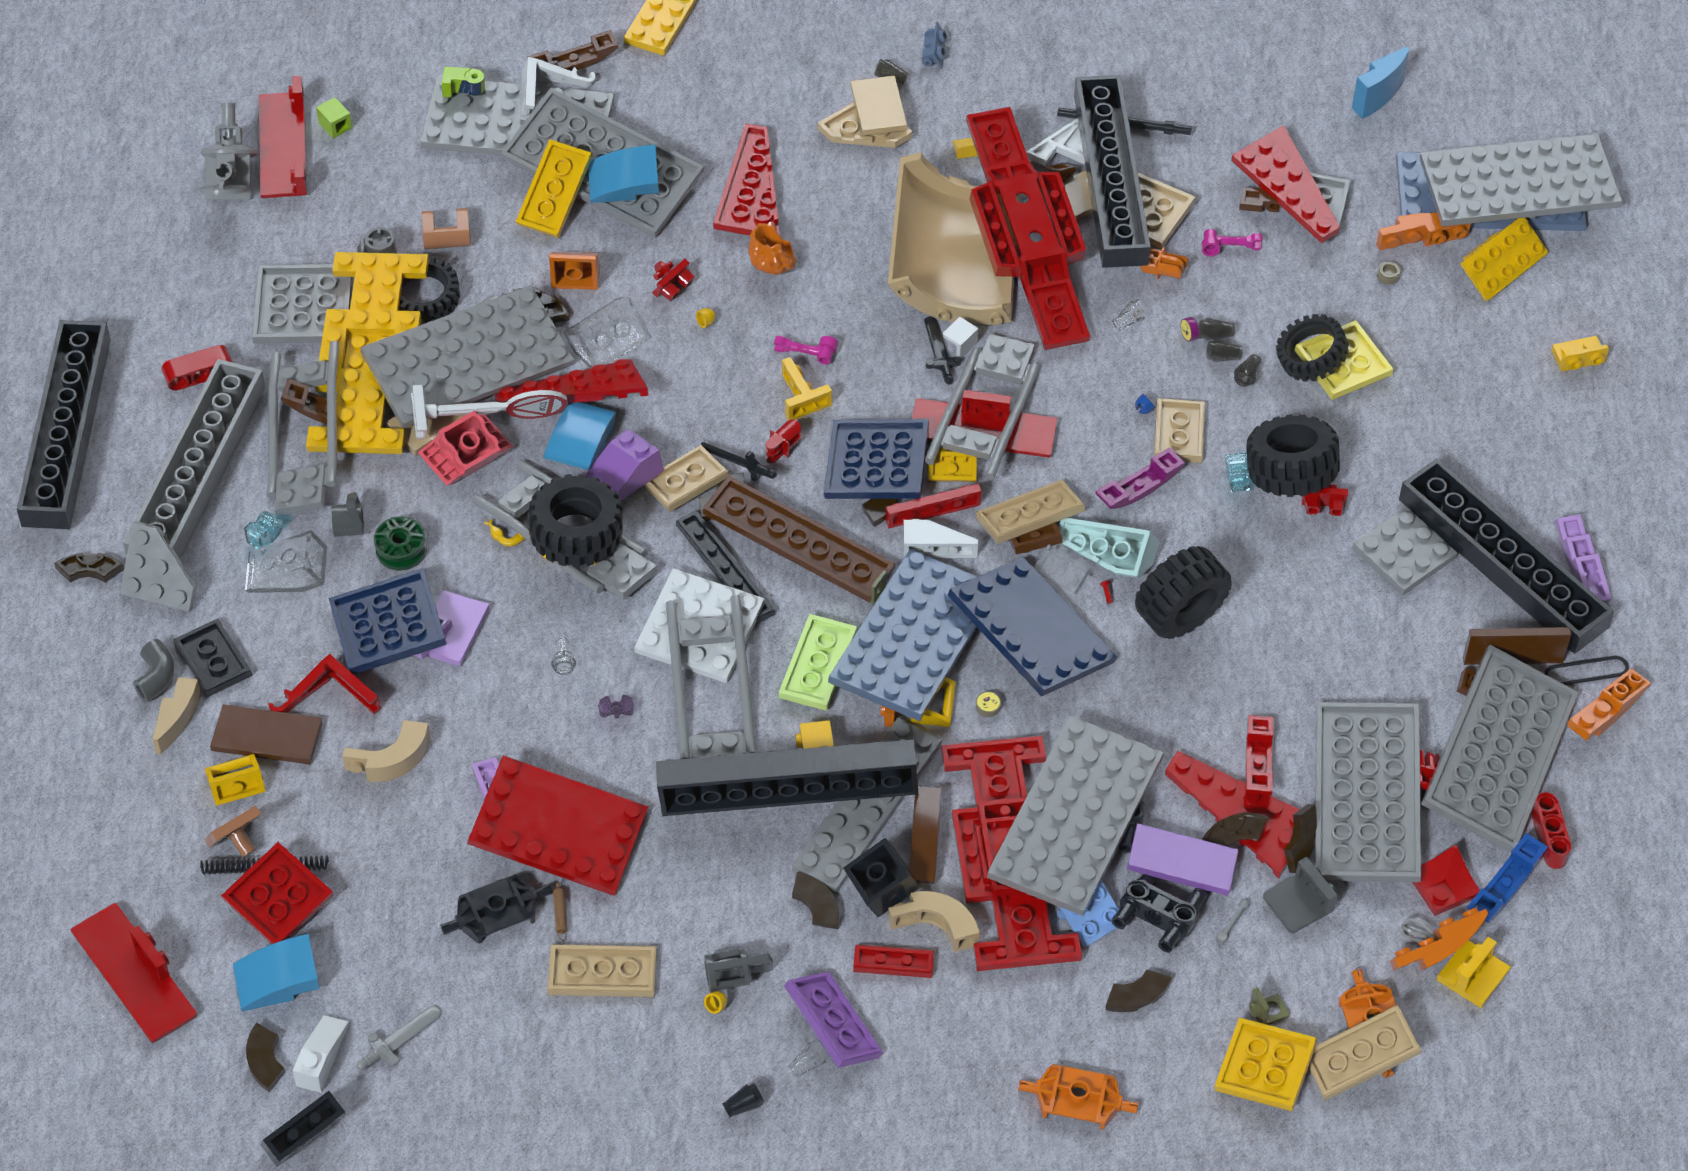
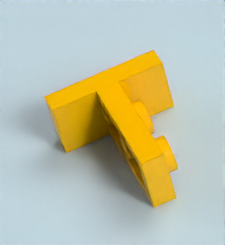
M791 357L782 360V376L794 394V397L785 400V416L788 420H795L832 406V390L828 384L812 390L811 384L808 381L805 382L800 366L798 364L795 365Z

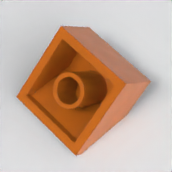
M552 252L549 254L551 288L598 290L600 273L599 253Z

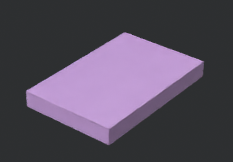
M443 590L435 607L438 614L452 621L453 626L444 635L447 645L432 649L427 654V657L461 667L489 611V604Z

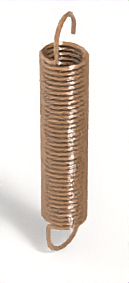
M557 881V888L553 890L555 926L559 936V934H565L568 929L565 891L561 889V885Z

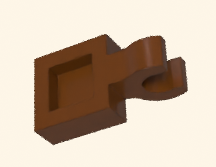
M1242 187L1239 210L1262 212L1264 207L1270 212H1279L1280 205L1273 197L1265 194L1264 190Z

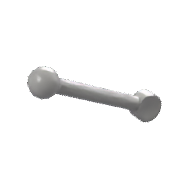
M1247 900L1240 901V907L1224 931L1217 934V941L1219 943L1227 941V934L1243 910L1249 907Z

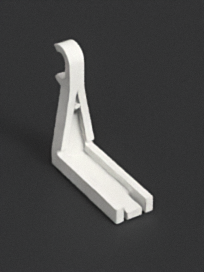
M528 57L522 70L520 119L526 120L530 115V109L535 107L536 81L566 83L587 88L592 86L594 82V72H591L588 78H584L576 74L577 69L575 67L570 71L545 61Z

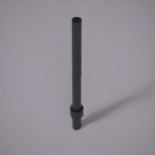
M1058 107L1057 116L1077 119V112L1075 109ZM1128 117L1129 127L1163 131V134L1173 135V133L1191 135L1192 126L1178 125L1174 121L1167 120L1165 122Z

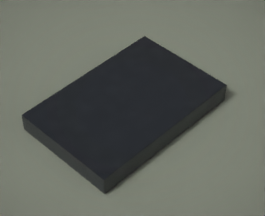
M218 618L173 639L174 645L195 679H198L199 685L207 697L252 676L251 669Z

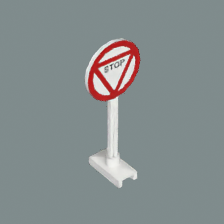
M413 385V393H411L416 439H426L427 419L437 418V416L466 415L472 411H475L476 414L507 411L513 417L536 419L555 415L563 411L568 405L566 395L552 390L525 392L512 397L505 403L485 402L437 406L436 404H425L422 385Z

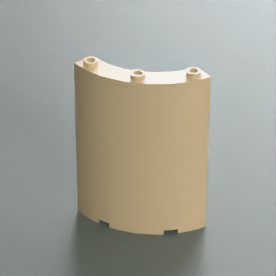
M921 152L900 157L888 274L889 287L908 305L941 321L955 322L961 317L972 325H1000L1001 323L1011 322L1014 277L995 276L969 200L971 189L978 186L968 185V181L951 175L948 178L939 173V169L932 165ZM997 194L1013 244L1017 250V242L1000 194ZM1020 194L1016 196L1018 202H1020Z

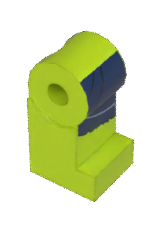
M444 66L442 77L443 97H452V93H468L471 96H478L484 92L485 78L481 70Z

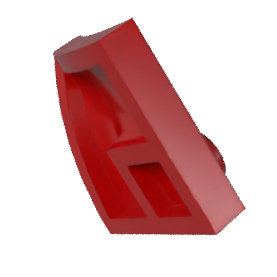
M1457 845L1452 846L1442 854L1422 864L1421 882H1412L1434 916L1472 901L1480 891L1469 873Z

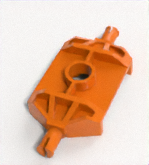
M1357 969L1351 972L1355 987L1344 992L1339 997L1338 1006L1342 1007L1348 1029L1368 1020L1367 1015L1369 1014L1378 1015L1396 1006L1391 989L1383 984H1369V982H1365L1362 969H1358V972ZM1391 1068L1382 1074L1384 1078H1387V1074L1388 1077L1394 1075V1072Z
M1056 1064L1049 1066L1041 1079H1037V1083L1020 1079L1018 1091L1035 1093L1034 1095H1037L1042 1117L1047 1118V1113L1099 1123L1100 1129L1103 1130L1117 1114V1111L1120 1112L1122 1110L1137 1114L1139 1104L1138 1102L1122 1100L1123 1096H1120L1117 1081L1112 1075ZM1079 1087L1084 1089L1086 1094L1082 1097H1077L1072 1093V1090Z

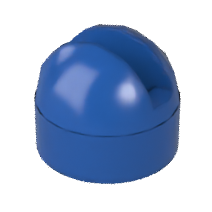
M1141 394L1135 402V409H1140V414H1148L1156 407L1144 394Z

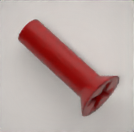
M1103 581L1100 583V586L1103 587L1107 604H1111L1113 602L1109 588L1111 582Z

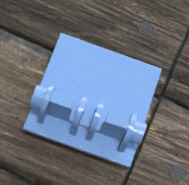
M1102 881L1084 916L1059 907L1060 910L1057 911L1058 917L1061 920L1066 919L1073 932L1078 933L1079 941L1083 948L1116 929L1111 920L1118 908Z

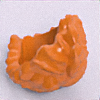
M772 222L768 224L758 223L750 234L751 241L749 242L748 254L751 264L756 269L772 275H780L784 272H789L790 269H794L797 259L793 254L794 250L790 241L782 239Z

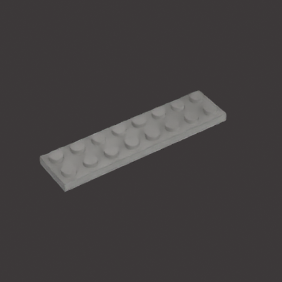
M897 718L881 742L914 739L918 779L940 748L941 739ZM905 796L838 801L792 864V871L795 873H805L818 879L831 892L837 894L848 878L843 867L868 850Z

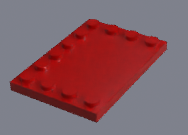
M503 755L467 844L615 896L648 806Z

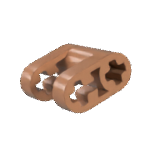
M468 208L456 209L457 226L435 228L433 211H421L424 250L471 246Z

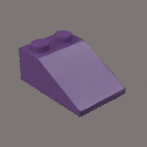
M628 429L610 441L586 473V477H596L600 480V483L604 481L611 486V490L616 491L619 500L622 501L662 473L664 468L659 449Z

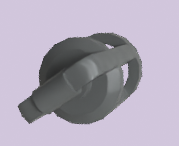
M744 948L704 955L705 972L710 992L750 985L751 975L771 971L772 957L770 954L748 957ZM737 958V959H733V960H727V961H721V962L713 963L714 961H720V960H725V959ZM738 977L741 978V979L729 980V981L718 982V983L716 982V981L727 980V979H733V978H738Z

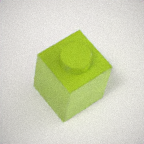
M335 97L316 107L318 123L333 139L352 129L350 112Z

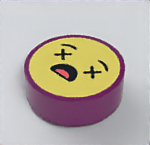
M1193 317L1182 319L1180 327L1184 339L1188 342L1198 339L1199 327Z

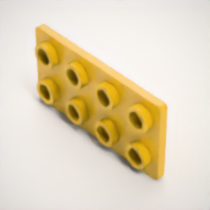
M1517 218L1506 228L1492 234L1463 257L1464 261L1460 265L1483 299L1488 301L1544 257L1548 251L1526 218Z

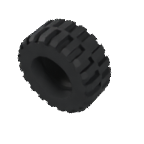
M1291 414L1281 418L1278 416L1274 417L1271 421L1266 420L1262 422L1248 436L1246 444L1248 475L1252 482L1266 493L1272 492L1276 496L1286 495L1287 497H1294V495L1307 496L1308 493L1313 492L1314 494L1319 492L1321 488L1325 489L1338 476L1340 471L1339 438L1336 431L1324 420L1320 421L1316 417L1312 416L1309 418L1301 414L1299 416Z
M568 474L564 475V478H553L549 484L546 482L540 487V491L537 490L532 496V501L529 504L530 540L532 545L536 547V551L542 556L546 555L547 560L553 563L557 561L559 565L565 567L567 564L573 565V567H580L583 564L590 566L597 560L601 562L606 559L607 554L611 555L616 550V546L620 544L623 530L622 503L616 491L611 490V486L604 481L600 483L598 478L593 476L587 478L584 474H578V476ZM568 515H584L594 521L584 526L575 527L564 525L557 520Z
M1191 546L1187 550L1182 549L1177 554L1169 556L1165 562L1160 563L1153 572H1150L1146 581L1140 585V591L1136 593L1135 607L1140 616L1159 637L1167 639L1179 638L1185 633L1192 632L1197 626H1201L1205 623L1206 619L1211 618L1215 611L1222 606L1224 599L1229 595V590H1231V575L1209 549L1201 546Z

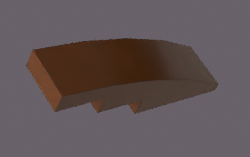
M918 786L919 795H915L910 872L918 883L935 884L941 788Z

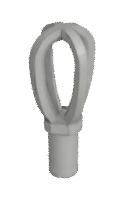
M1407 918L1403 921L1400 934L1404 939L1418 944L1431 937L1437 941L1433 930L1420 920ZM1413 922L1424 928L1427 932L1412 925H1409L1408 923ZM1405 931L1424 939H1417L1405 934Z

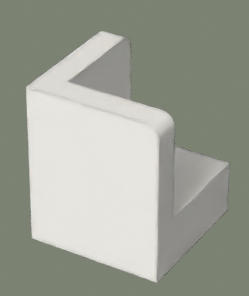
M959 317L943 332V337L957 346L956 356L962 359L977 344L978 328Z

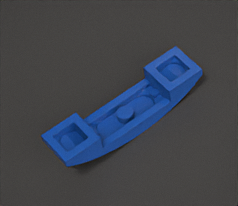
M1525 833L1511 851L1507 861L1488 885L1478 892L1467 906V909L1471 910L1476 907L1478 911L1486 909L1488 915L1484 921L1490 923L1519 891L1548 847Z

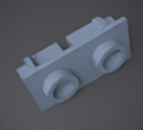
M936 22L935 29L929 28L925 32L923 45L925 48L922 53V62L928 67L937 63L939 68L942 69L943 59L946 57L944 48L945 43H947V34L945 30H942L939 23Z

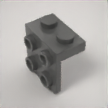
M1305 857L1298 861L1296 874L1265 891L1263 899L1290 933H1296L1334 911L1337 891L1331 883H1327L1323 878L1319 867L1316 864H1312Z

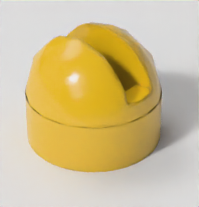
M702 308L697 310L695 314L697 323L702 328L712 325L716 317L715 312L710 308Z
M713 991L704 998V1006L712 1014H717L724 1010L728 1003L726 995L721 991Z

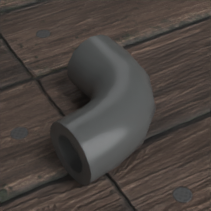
M159 639L149 641L140 651L141 657L149 665V670L146 674L133 681V685L137 694L144 702H148L162 693L169 686L174 676V660L167 647Z

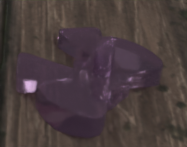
M624 694L620 702L614 701L612 703L609 696H605L599 700L598 712L602 718L610 715L619 718L620 714L631 716L634 713V702L631 697Z

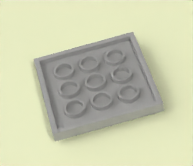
M333 264L258 265L252 332L253 343L322 342L326 309H350L352 277L333 276Z

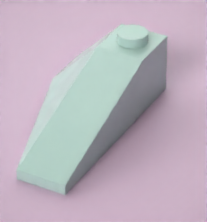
M1062 519L1058 527L1062 534L1063 543L1061 544L1117 575L1139 578L1153 565L1160 543L1154 534L1148 530L1079 519Z

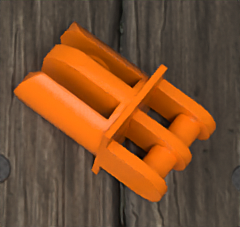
M1165 247L1162 250L1150 249L1148 265L1140 266V268L1145 273L1156 275L1157 279L1161 275L1181 279L1185 268L1189 264V259L1185 256L1167 253Z

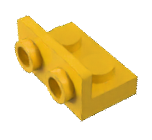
M1596 335L1553 344L1551 351L1562 372L1605 363L1609 347L1608 345H1601Z
M940 447L934 464H928V481L976 482L977 457L951 452Z

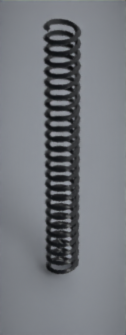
M317 855L315 856V865L312 856H310L309 865L308 858L305 856L304 865L309 870L311 868L314 871L316 868L319 871L322 868L326 870L329 862L328 855H326L325 866L322 855L320 856V866ZM300 856L299 861L303 864L302 856ZM243 858L242 868H240V861L237 859L235 869L234 859H232L230 870L229 860L227 859L225 870L224 860L222 859L221 869H219V861L217 859L215 870L213 860H211L210 871L208 860H206L204 871L203 861H200V868L204 875L206 873L210 875L212 872L215 875L217 871L219 874L222 872L224 874H227V872L232 874L233 871L235 874L238 871L242 874L243 871L246 872L251 867L250 859L248 858L246 869L245 859ZM255 858L252 859V866L255 864Z

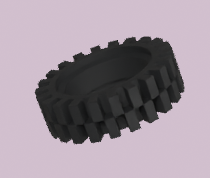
M434 256L430 257L427 277L440 281L444 286L443 293L437 299L425 303H415L406 299L402 295V291L400 297L399 311H420L421 319H425V323L430 322V318H434V320L439 319L440 314L443 317L449 315L448 311L453 312L455 310V305L458 306L460 298L459 281L455 269L452 270V266L449 263L445 265V260L441 258L436 262V257ZM403 278L402 289L409 281L416 278Z

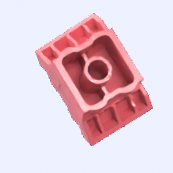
M472 411L439 430L436 437L421 449L418 454L448 486L486 466L498 456L506 454L514 446L485 414L477 415L475 411Z

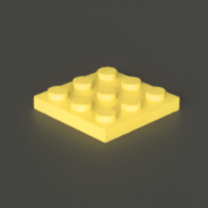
M1356 320L1341 326L1349 344L1348 354H1345V362L1340 361L1342 366L1339 369L1334 367L1335 372L1333 374L1325 373L1326 378L1321 379L1320 376H1317V381L1331 400L1393 374L1392 366ZM1327 334L1318 335L1297 344L1295 352L1303 362L1315 360L1330 349L1334 338Z

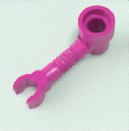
M1207 229L1203 233L1204 239L1201 246L1202 253L1212 257L1219 254L1220 245L1246 246L1252 250H1261L1263 238L1260 233H1254L1246 237L1217 236L1216 230Z
M776 336L774 340L775 351H794L817 356V361L824 365L830 364L832 355L836 353L838 341L831 336H822L817 346L792 342L783 336Z

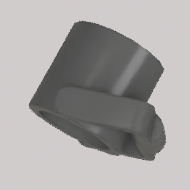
M385 227L371 229L365 236L360 238L357 253L397 254L394 233Z
M356 492L347 494L346 504L331 506L334 537L364 535L362 503H360Z

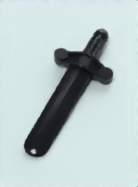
M926 317L924 323L935 359H927L925 366L928 369L941 370L944 382L951 385L954 380L951 368L960 366L962 359L959 356H948L936 318Z
M705 442L701 443L709 453L747 468L753 481H757L760 475L770 479L777 477V472L774 469L761 465L755 459V454L752 451H749L745 458Z

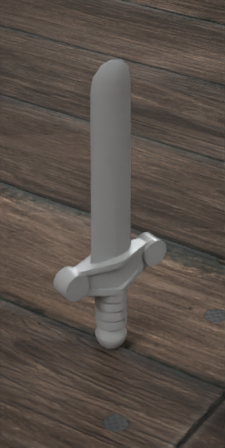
M437 1006L428 1007L384 1040H381L376 1033H370L368 1035V1042L371 1044L373 1051L363 1057L362 1060H359L356 1068L360 1071L365 1070L379 1059L389 1063L392 1067L396 1066L398 1058L393 1054V1051L439 1018L441 1015L440 1008Z

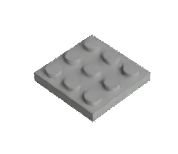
M1407 507L1355 541L1352 547L1360 557L1401 595L1412 590L1455 560L1457 552Z

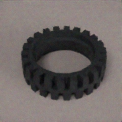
M1312 314L1311 319L1306 315L1303 316V321H1300L1298 318L1294 320L1296 325L1289 324L1286 326L1288 331L1283 330L1281 332L1282 338L1278 337L1276 351L1282 367L1290 377L1293 376L1298 381L1301 378L1303 382H1308L1309 377L1311 381H1317V376L1324 379L1327 372L1330 375L1335 372L1333 368L1339 369L1342 366L1340 361L1345 362V354H1348L1349 351L1346 335L1338 321H1335L1331 316L1328 318L1324 314H1321L1320 318L1318 314ZM1327 334L1334 338L1330 349L1315 360L1301 362L1291 358L1295 346L1309 336Z

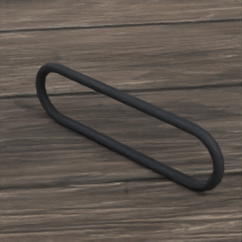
M1608 656L1552 665L1545 670L1544 674L1548 676V672L1555 668L1613 659L1620 660L1625 665V670L1621 673L1560 682L1564 685L1620 677L1629 670V664L1623 657Z

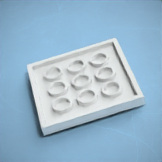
M673 568L634 647L635 653L671 665L666 613L667 601L672 600L676 603L677 622L687 619L730 616L732 618L730 597L739 595L746 644L765 600L762 597ZM735 640L727 643L682 646L680 644L682 669L728 683L737 663Z

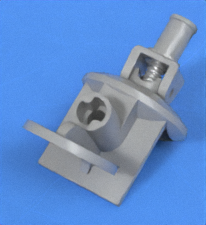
M221 103L222 124L215 127L216 145H211L201 150V155L205 157V186L200 187V192L206 194V200H251L250 158L256 156L258 150L248 145H242L243 129L236 124V103ZM223 129H225V136H222ZM233 129L236 130V136L232 133Z

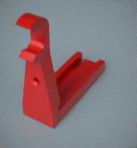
M330 653L292 691L284 689V695L288 700L282 706L275 707L273 703H268L270 711L288 713L299 702L329 682V677H332L374 715L382 708L378 696Z

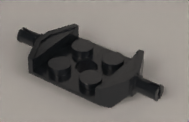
M513 875L460 895L458 897L455 920L441 924L440 927L443 935L459 929L480 944L482 943V937L526 920H530L531 924L535 923L536 901L553 894L550 884L534 889L533 886L530 887L520 876ZM493 901H501L503 903L497 909L489 906Z

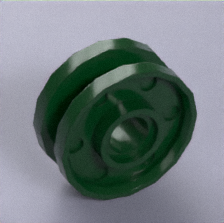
M405 516L391 517L383 521L376 528L373 536L376 556L380 563L388 569L397 571L409 570L417 566L424 559L427 552L424 529L413 518Z

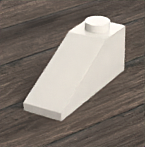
M904 520V557L912 549L931 558H977L978 539L930 520Z
M323 1015L302 1047L294 1066L293 1075L297 1087L322 1093L349 1026V1021Z

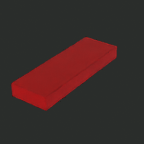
M855 945L853 972L932 978L934 951Z

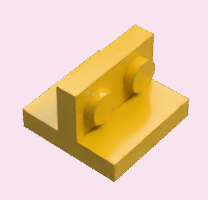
M1487 937L1483 944H1474L1468 940L1455 952L1440 971L1437 981L1482 1008L1508 975L1511 966L1493 956L1497 942L1490 937Z

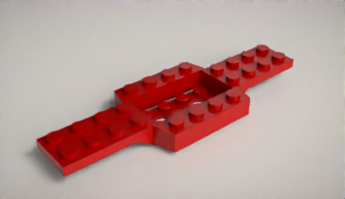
M1011 107L967 115L966 122L987 183L971 189L969 200L995 276L1020 277L1044 350L1088 342L1090 334L1068 269L1069 265L1084 259L1086 246L1060 172H1037L1030 164ZM997 194H1000L1021 254L1020 259L1013 244ZM1024 194L1029 198V201L1020 203L1016 200V196ZM1036 232L1042 236V240L1034 242L1029 238V235Z

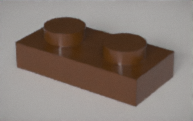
M1056 522L1009 540L1016 555L1063 543L1062 534Z

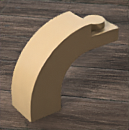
M403 720L397 740L391 746L382 750L368 751L344 747L342 755L344 769L353 773L365 772L367 782H383L403 776L416 767L424 757L430 741L429 724Z
M932 891L912 892L910 903H898L888 908V923L891 930L917 923L936 925L947 934L953 952L973 948L974 943H979L980 932L974 917L962 903L948 895Z

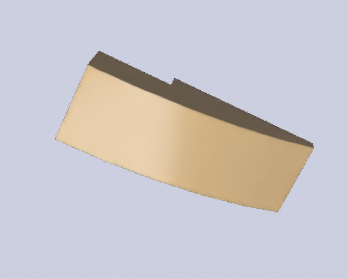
M178 677L173 698H162L152 739L156 754H162L178 738L191 720L201 695L198 679Z

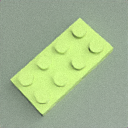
M809 614L780 687L779 698L827 711L836 688L835 685L828 683L829 675L857 633V626Z

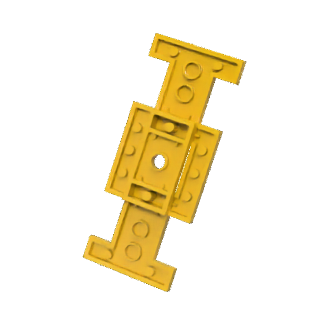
M335 252L333 276L355 277L350 309H326L319 361L325 360L328 362L330 342H339L336 380L338 393L337 452L403 454L405 430L383 428L386 398L360 351L362 346L420 326V311H399L403 278L427 279L428 254ZM327 384L315 386L316 392H327ZM309 426L306 441L307 452H327V427Z

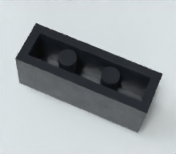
M327 1091L264 1138L261 1142V1147L277 1167L342 1119L345 1111L331 1092Z

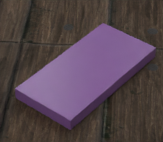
M1137 823L1127 870L1228 896L1238 849Z
M829 971L791 979L786 982L784 987L838 1068L880 1058L883 1053Z

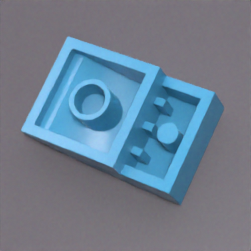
M1407 46L1371 62L1369 72L1357 77L1352 109L1361 119L1382 108L1399 90L1404 80L1409 48Z
M655 145L638 146L611 152L591 160L589 164L590 203L636 200V195L659 193Z
M580 402L568 403L550 437L544 453V459L590 470L605 449L606 439L614 429L616 412Z
M309 934L271 944L233 963L242 1012L293 1001L296 994L320 989Z

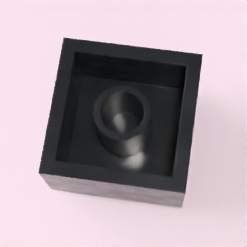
M886 838L843 867L866 905L877 917H880L888 911V908L898 904L911 895L912 892L921 888L897 850Z

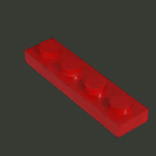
M979 484L965 485L961 488L942 491L935 495L892 504L886 507L885 522L888 529L904 525V520H925L980 506Z

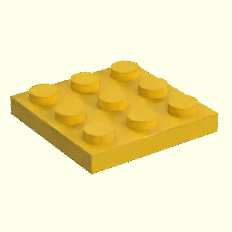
M1239 1017L1214 1085L1215 1091L1293 1112L1317 1044L1316 1037Z

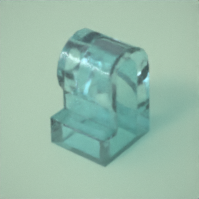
M1247 453L1225 455V469L1230 492L1250 490Z
M268 511L262 512L254 523L249 522L244 527L247 543L264 553L281 533L284 526L283 520Z

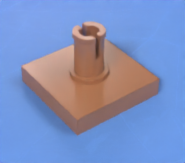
M255 805L212 831L204 839L206 844L211 848L224 839L231 838L243 858L255 850L244 829L253 823L261 813Z

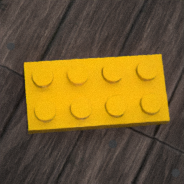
M646 0L625 34L624 43L665 56L698 0Z
M549 139L516 218V224L559 238L593 157L592 153Z

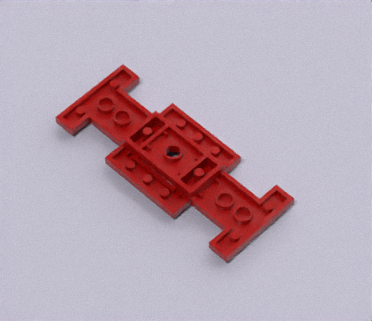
M1033 736L941 745L945 772L970 770L976 803L975 808L952 810V821L966 903L992 901L998 941L973 944L977 971L1081 961L1082 953L1078 933L1052 935L1046 901L987 878V867L989 870L1027 797L1022 765L1044 763L1046 761L1043 737Z

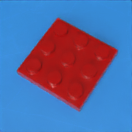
M277 842L232 884L221 897L270 944L289 939L334 896V893L282 844Z

